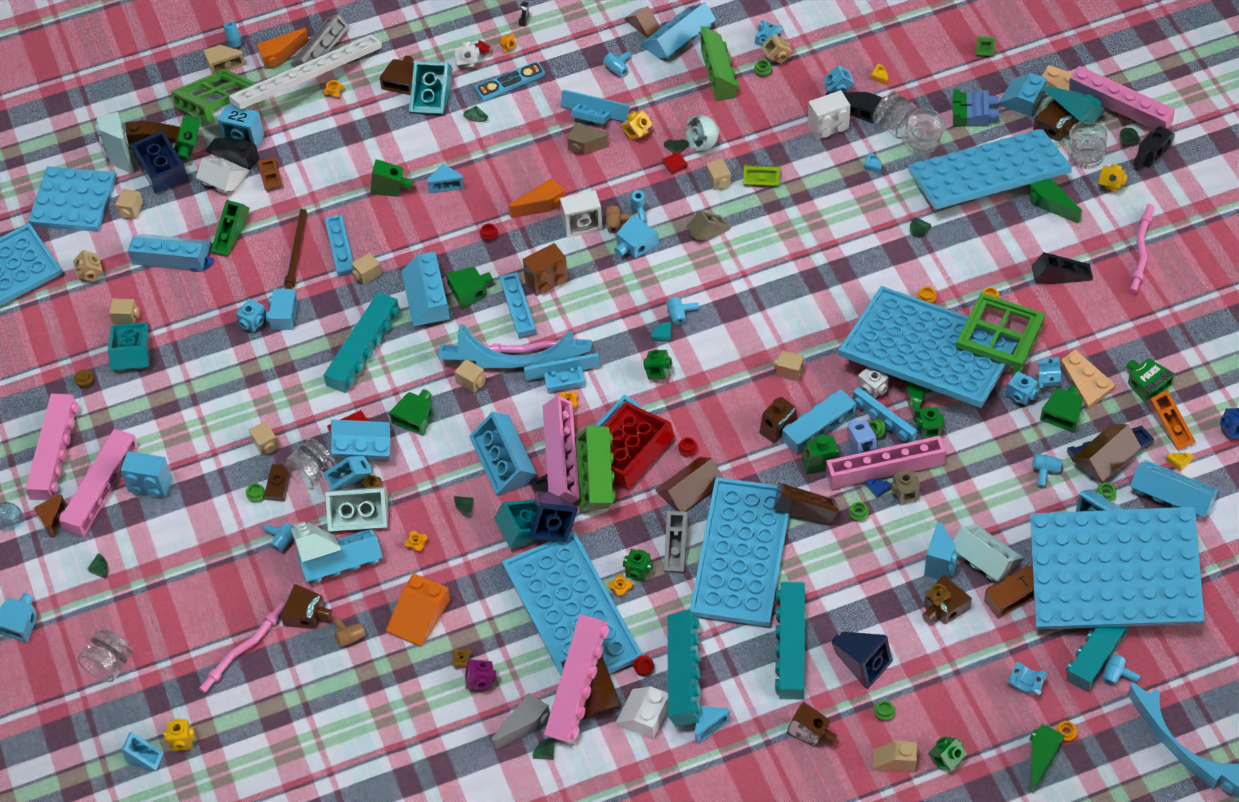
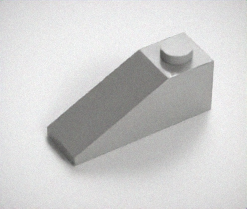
M667 511L664 571L684 572L688 512Z
M528 693L491 738L493 749L498 750L545 725L550 716L549 705Z

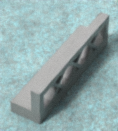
M339 14L327 18L290 64L295 67L327 54L350 26Z

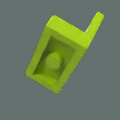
M744 164L743 184L779 186L780 166Z

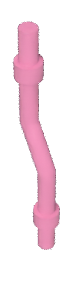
M1147 204L1145 212L1140 219L1141 225L1136 237L1140 259L1136 271L1133 272L1131 278L1132 284L1129 291L1132 294L1137 293L1139 284L1142 283L1144 277L1143 271L1147 261L1144 237L1147 227L1152 221L1151 215L1154 208L1152 204Z
M542 341L527 345L493 344L485 346L499 353H525L550 348L558 341Z
M280 602L272 613H268L264 618V623L251 638L229 651L218 666L207 674L208 678L199 687L202 693L205 694L213 683H217L222 677L221 673L236 656L257 644L267 630L277 623L278 617L285 606L283 602Z

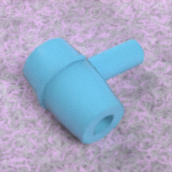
M225 23V40L230 48L240 46L242 44L241 34L236 23Z
M627 51L619 57L609 53L605 56L603 63L609 70L622 77L628 71L624 61L631 58V53Z
M635 190L629 198V204L632 210L637 211L639 219L645 223L647 222L643 209L646 203L643 191Z
M672 297L666 301L667 312L675 325L685 323V311L699 309L698 302L682 304L679 297Z
M1035 454L1032 467L1039 470L1038 487L1046 486L1047 472L1060 473L1062 459L1048 456L1047 454Z
M285 522L280 528L266 524L264 531L275 535L270 544L271 547L282 552L293 540L290 529L294 528V526Z
M1112 654L1108 662H1106L1102 681L1108 685L1115 686L1122 675L1137 683L1140 675L1124 668L1126 660L1122 656Z

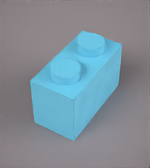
M273 289L272 296H269L270 311L266 312V321L270 323L271 330H293L298 303L295 289Z

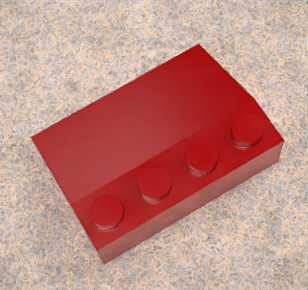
M625 401L603 426L609 427V433L612 434L610 452L613 453V463L611 464V471L614 472L613 483L627 490L630 489L675 438L670 421Z

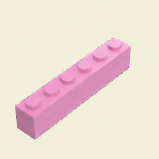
M1078 66L1070 77L1069 91L1095 96L1103 102L1102 106L1155 130L1157 127L1162 126V128L1168 129L1173 122L1174 108L1084 67Z
M52 393L50 395L25 488L30 500L47 501L54 497V493L56 494L58 491V477L62 475V462L66 460V447L70 444L71 429H74L75 425L74 416L79 410V405L75 401L74 395Z
M557 395L542 406L548 491L572 504L580 499L573 408L571 401Z
M114 428L112 433L107 436L103 448L98 451L94 463L89 466L85 478L80 481L78 489L71 496L67 508L60 514L59 522L63 531L81 537L86 535L122 474L121 468L127 452H135L138 447L135 435Z
M940 436L827 460L826 476L831 489L845 487L871 479L876 480L890 477L899 471H917L944 465L946 450Z
M579 614L544 735L571 743L578 737V725L580 719L585 714V701L591 694L590 684L597 673L596 664L603 653L602 643L608 635L609 622Z

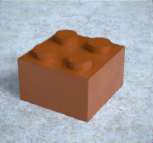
M555 243L523 258L525 282L536 296L546 293L568 280L566 257Z

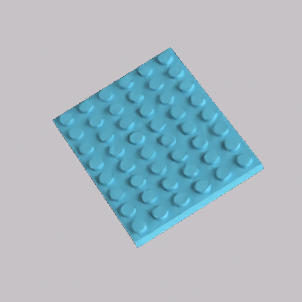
M884 286L879 288L838 350V356L979 408H982L1007 365L955 347L968 316ZM975 327L969 341L989 347L995 333ZM999 335L993 349L1013 355L1019 340Z
M1195 507L1030 514L1036 630L1204 624Z

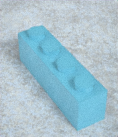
M842 389L830 394L825 401L817 403L812 410L800 415L795 422L787 424L782 430V441L798 456L804 451L808 440L817 439L821 434H829L856 415L857 403Z

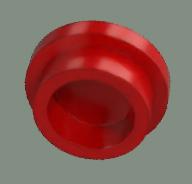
M479 40L478 43L474 44L479 48V53L483 55L490 53L491 46Z
M491 223L484 224L480 230V236L486 241L494 240L498 236V229Z
M685 437L679 442L678 451L684 456H691L697 451V443L694 439Z
M647 655L638 656L633 663L634 671L642 676L650 674L654 667L653 660Z

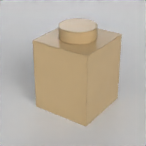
M723 158L706 163V176L714 190L731 185V173Z
M122 189L115 204L119 216L136 219L143 204L140 191Z
M370 252L351 263L353 269L351 272L352 276L364 286L382 275L380 263Z
M112 299L109 315L113 325L135 323L136 318H139L140 314L135 300Z
M782 350L780 357H776L774 363L776 376L798 382L804 368V356Z
M467 359L454 372L456 383L473 393L478 388H481L486 380L484 369Z
M266 421L249 429L251 440L261 456L272 453L275 449L279 448L276 436Z

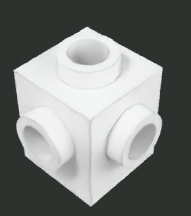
M470 42L460 43V47L453 48L456 65L464 64V67H471L477 62V58H480L479 48H475V45H471ZM467 51L470 52L468 58L464 56V53Z
M867 367L858 375V386L875 399L887 391L888 376L886 373Z

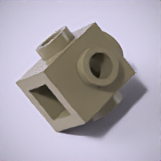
M912 470L899 471L893 474V482L890 483L892 493L896 494L899 503L918 500L920 490L918 476L915 477Z

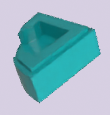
M671 322L657 326L652 333V341H671Z

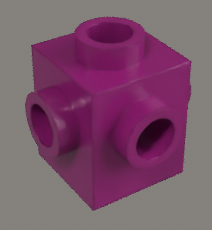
M468 659L464 674L465 689L490 690L492 682L496 680V670H493L492 661Z

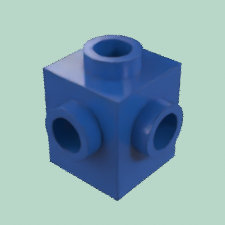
M1226 408L1220 419V425L1229 438H1239V408Z

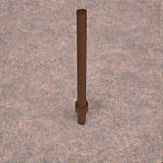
M300 209L288 274L284 280L285 289H292L295 286V272L307 215L306 209Z

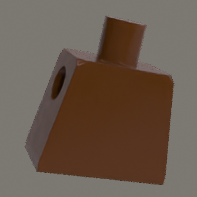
M404 56L403 60L393 59L380 76L381 90L411 95L414 59L411 56Z

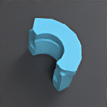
M761 20L755 36V45L762 46L772 34L775 36L781 35L783 26Z
M1060 358L1038 360L1039 387L1062 385Z
M1016 662L1006 683L1022 693L1040 696L1042 692L1040 690L1047 677V673L1042 670L1040 672L1030 670L1022 663Z

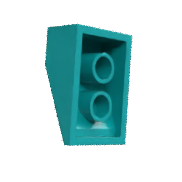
M414 61L409 113L444 115L453 71L448 62Z
M1049 86L1042 87L1046 93L1076 119L1093 126L1106 110L1102 106L1103 102L1090 94L1084 95L1079 92Z
M148 322L111 325L108 343L111 370L123 371L128 368L143 369L149 367Z
M534 500L503 502L497 511L494 520L510 548L525 547L541 541L540 539L529 538Z

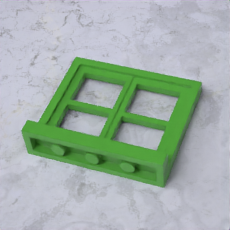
M223 69L171 91L176 108L209 123L214 121L212 110L229 104L230 95L258 83ZM221 79L228 81V83L218 87L209 85ZM236 85L243 88L231 94L224 91ZM202 87L209 90L197 96L190 93ZM215 94L223 96L212 102L204 100Z
M980 293L956 341L955 347L1013 366L1012 375H1015L1017 371L1022 372L1043 328L1045 313ZM986 306L1006 312L999 326L980 320ZM1009 314L1029 320L1023 334L1004 328ZM975 327L995 333L989 347L969 341ZM999 335L1019 340L1013 355L993 349Z

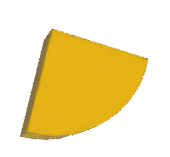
M878 63L870 79L887 85L888 74L884 66Z
M1173 452L1168 454L1165 460L1179 471H1182L1193 460L1194 456L1186 452L1184 454Z

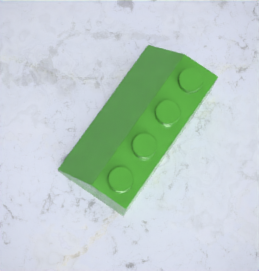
M700 26L701 53L715 101L736 98V90H739L738 80H734V67H730L731 57L730 54L726 53V41L723 42L720 34L705 26Z
M586 426L576 437L580 495L579 513L606 509L615 500V491L612 490L614 472L611 471L613 453L610 452L612 434L609 433V427Z

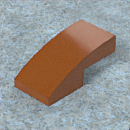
M275 157L259 160L258 165L265 190L281 187L282 182Z

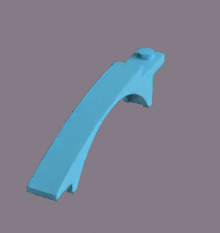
M460 325L458 345L441 344L438 359L445 361L462 360L463 362L467 359L470 362L476 361V365L481 368L523 367L558 361L591 351L592 340L573 339V332L567 331L560 341L545 351L526 356H513L499 353L486 347L471 334L466 325Z
M1132 682L1128 696L1157 738L1187 769L1214 790L1219 784L1225 792L1239 799V764L1213 762L1187 750L1173 737L1163 720L1160 710V692L1154 689L1149 694Z

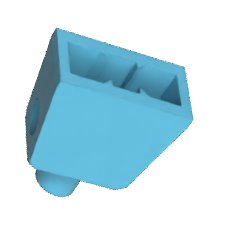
M633 214L617 232L618 246L614 248V251L619 257L628 253L632 257L637 258L659 245L658 232Z
M364 455L351 456L325 471L324 476L330 489L335 490L356 484L370 475L372 471ZM341 473H345L346 475L341 478Z
M23 593L19 601L8 598L0 607V635L25 643L28 642L37 618L34 606L31 605L34 598L30 594Z

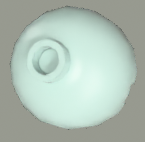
M704 115L690 117L686 124L689 125V130H686V138L690 148H695V151H704L714 146L719 135V129L712 118Z

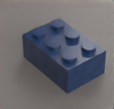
M164 131L131 144L134 158L154 193L188 180L185 167Z

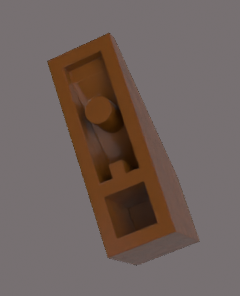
M146 120L125 122L126 137L130 150L132 149V143L164 131L171 144L176 142L179 126Z

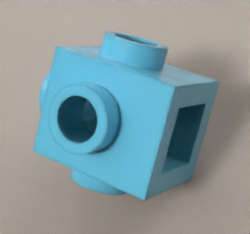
M839 65L823 78L826 84L825 88L829 93L840 90L846 92L855 84L850 71Z
M249 298L237 310L236 316L239 326L245 330L248 329L255 332L266 318L264 305Z
M1017 371L1007 385L1006 395L1018 403L1027 405L1038 394V381L1034 380L1031 376H1026Z

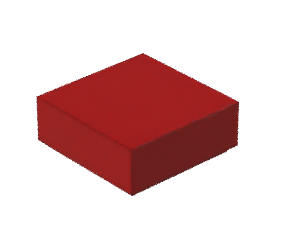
M678 152L662 159L663 164L671 174L687 167V162Z

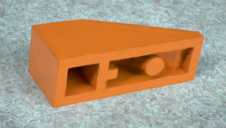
M302 28L257 43L258 53L265 69L283 64L309 41L307 30Z
M550 178L508 204L509 216L516 218L549 212L557 207H561L560 198L565 197V190L553 178Z
M1168 390L1146 401L1153 416L1177 450L1196 442Z

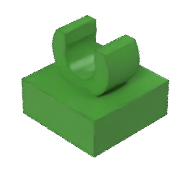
M977 36L976 55L994 56L995 37Z

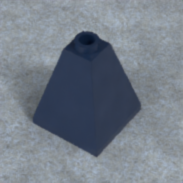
M537 491L532 506L529 538L567 543L578 508L551 492Z
M842 631L840 635H836L832 640L835 653L866 689H869L893 662L886 635Z

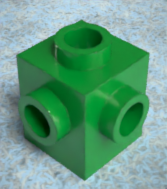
M655 349L648 351L643 363L648 380L667 378L668 372L672 368V358L669 357L667 350Z
M939 407L919 409V415L915 418L916 428H920L922 439L936 436L941 437L944 416L943 414L940 415Z
M640 549L630 550L629 555H626L623 561L626 578L641 582L646 581L648 573L650 574L653 568L650 553Z
M946 736L940 738L936 745L928 752L938 769L952 771L960 765L962 759L967 755L959 739Z

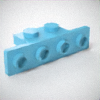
M563 90L560 106L572 109L571 117H575L580 121L588 120L597 125L605 124L609 119L624 122L629 114L630 106L628 104L569 90Z
M586 354L584 356L570 357L564 360L524 367L525 380L530 381L544 378L548 393L585 386L582 370L600 367L599 354Z

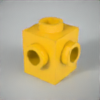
M643 110L638 112L632 111L626 116L627 119L620 127L629 139L632 140L646 135L649 132L648 128L653 123Z
M1103 165L1098 184L1105 185V189L1116 191L1122 185L1125 186L1128 175L1125 174V170L1122 169L1121 165ZM1112 174L1116 176V180L1111 178Z
M188 719L167 721V729L164 730L163 734L164 741L168 742L171 751L191 750L192 739H195L194 727H190Z

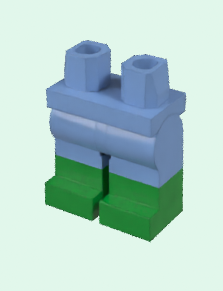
M953 89V127L989 126V121H999V109H989L998 108L999 96H989V90L961 93L960 89Z

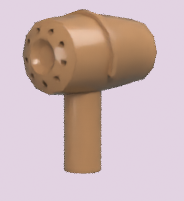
M615 205L607 207L605 215L607 231L617 233L620 230L621 221L627 222L632 215L621 214L620 207Z
M339 617L333 619V623L338 629L334 637L340 647L347 644L350 645L365 636L361 623L346 627Z

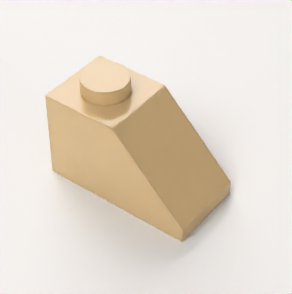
M223 45L203 50L212 74L223 69L229 71L245 65L241 50Z
M894 741L873 750L874 771L915 773L917 742Z

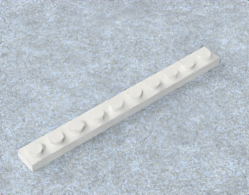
M373 35L366 36L229 96V102L241 110L382 48V42Z

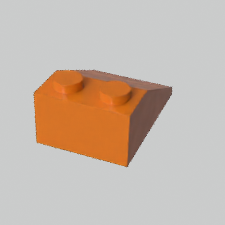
M412 573L401 592L386 633L422 647L450 601L448 587Z

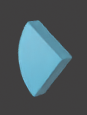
M869 152L863 169L881 173L882 163L875 154Z

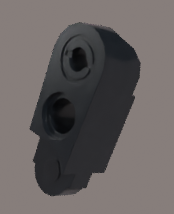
M1162 126L1157 127L1153 132L1151 131L1139 144L1133 166L1138 169H1142L1144 166L1150 168L1171 146L1175 133L1167 128H1162Z

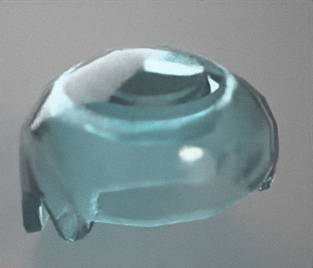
M11 502L0 503V530L15 529L22 520L21 509Z

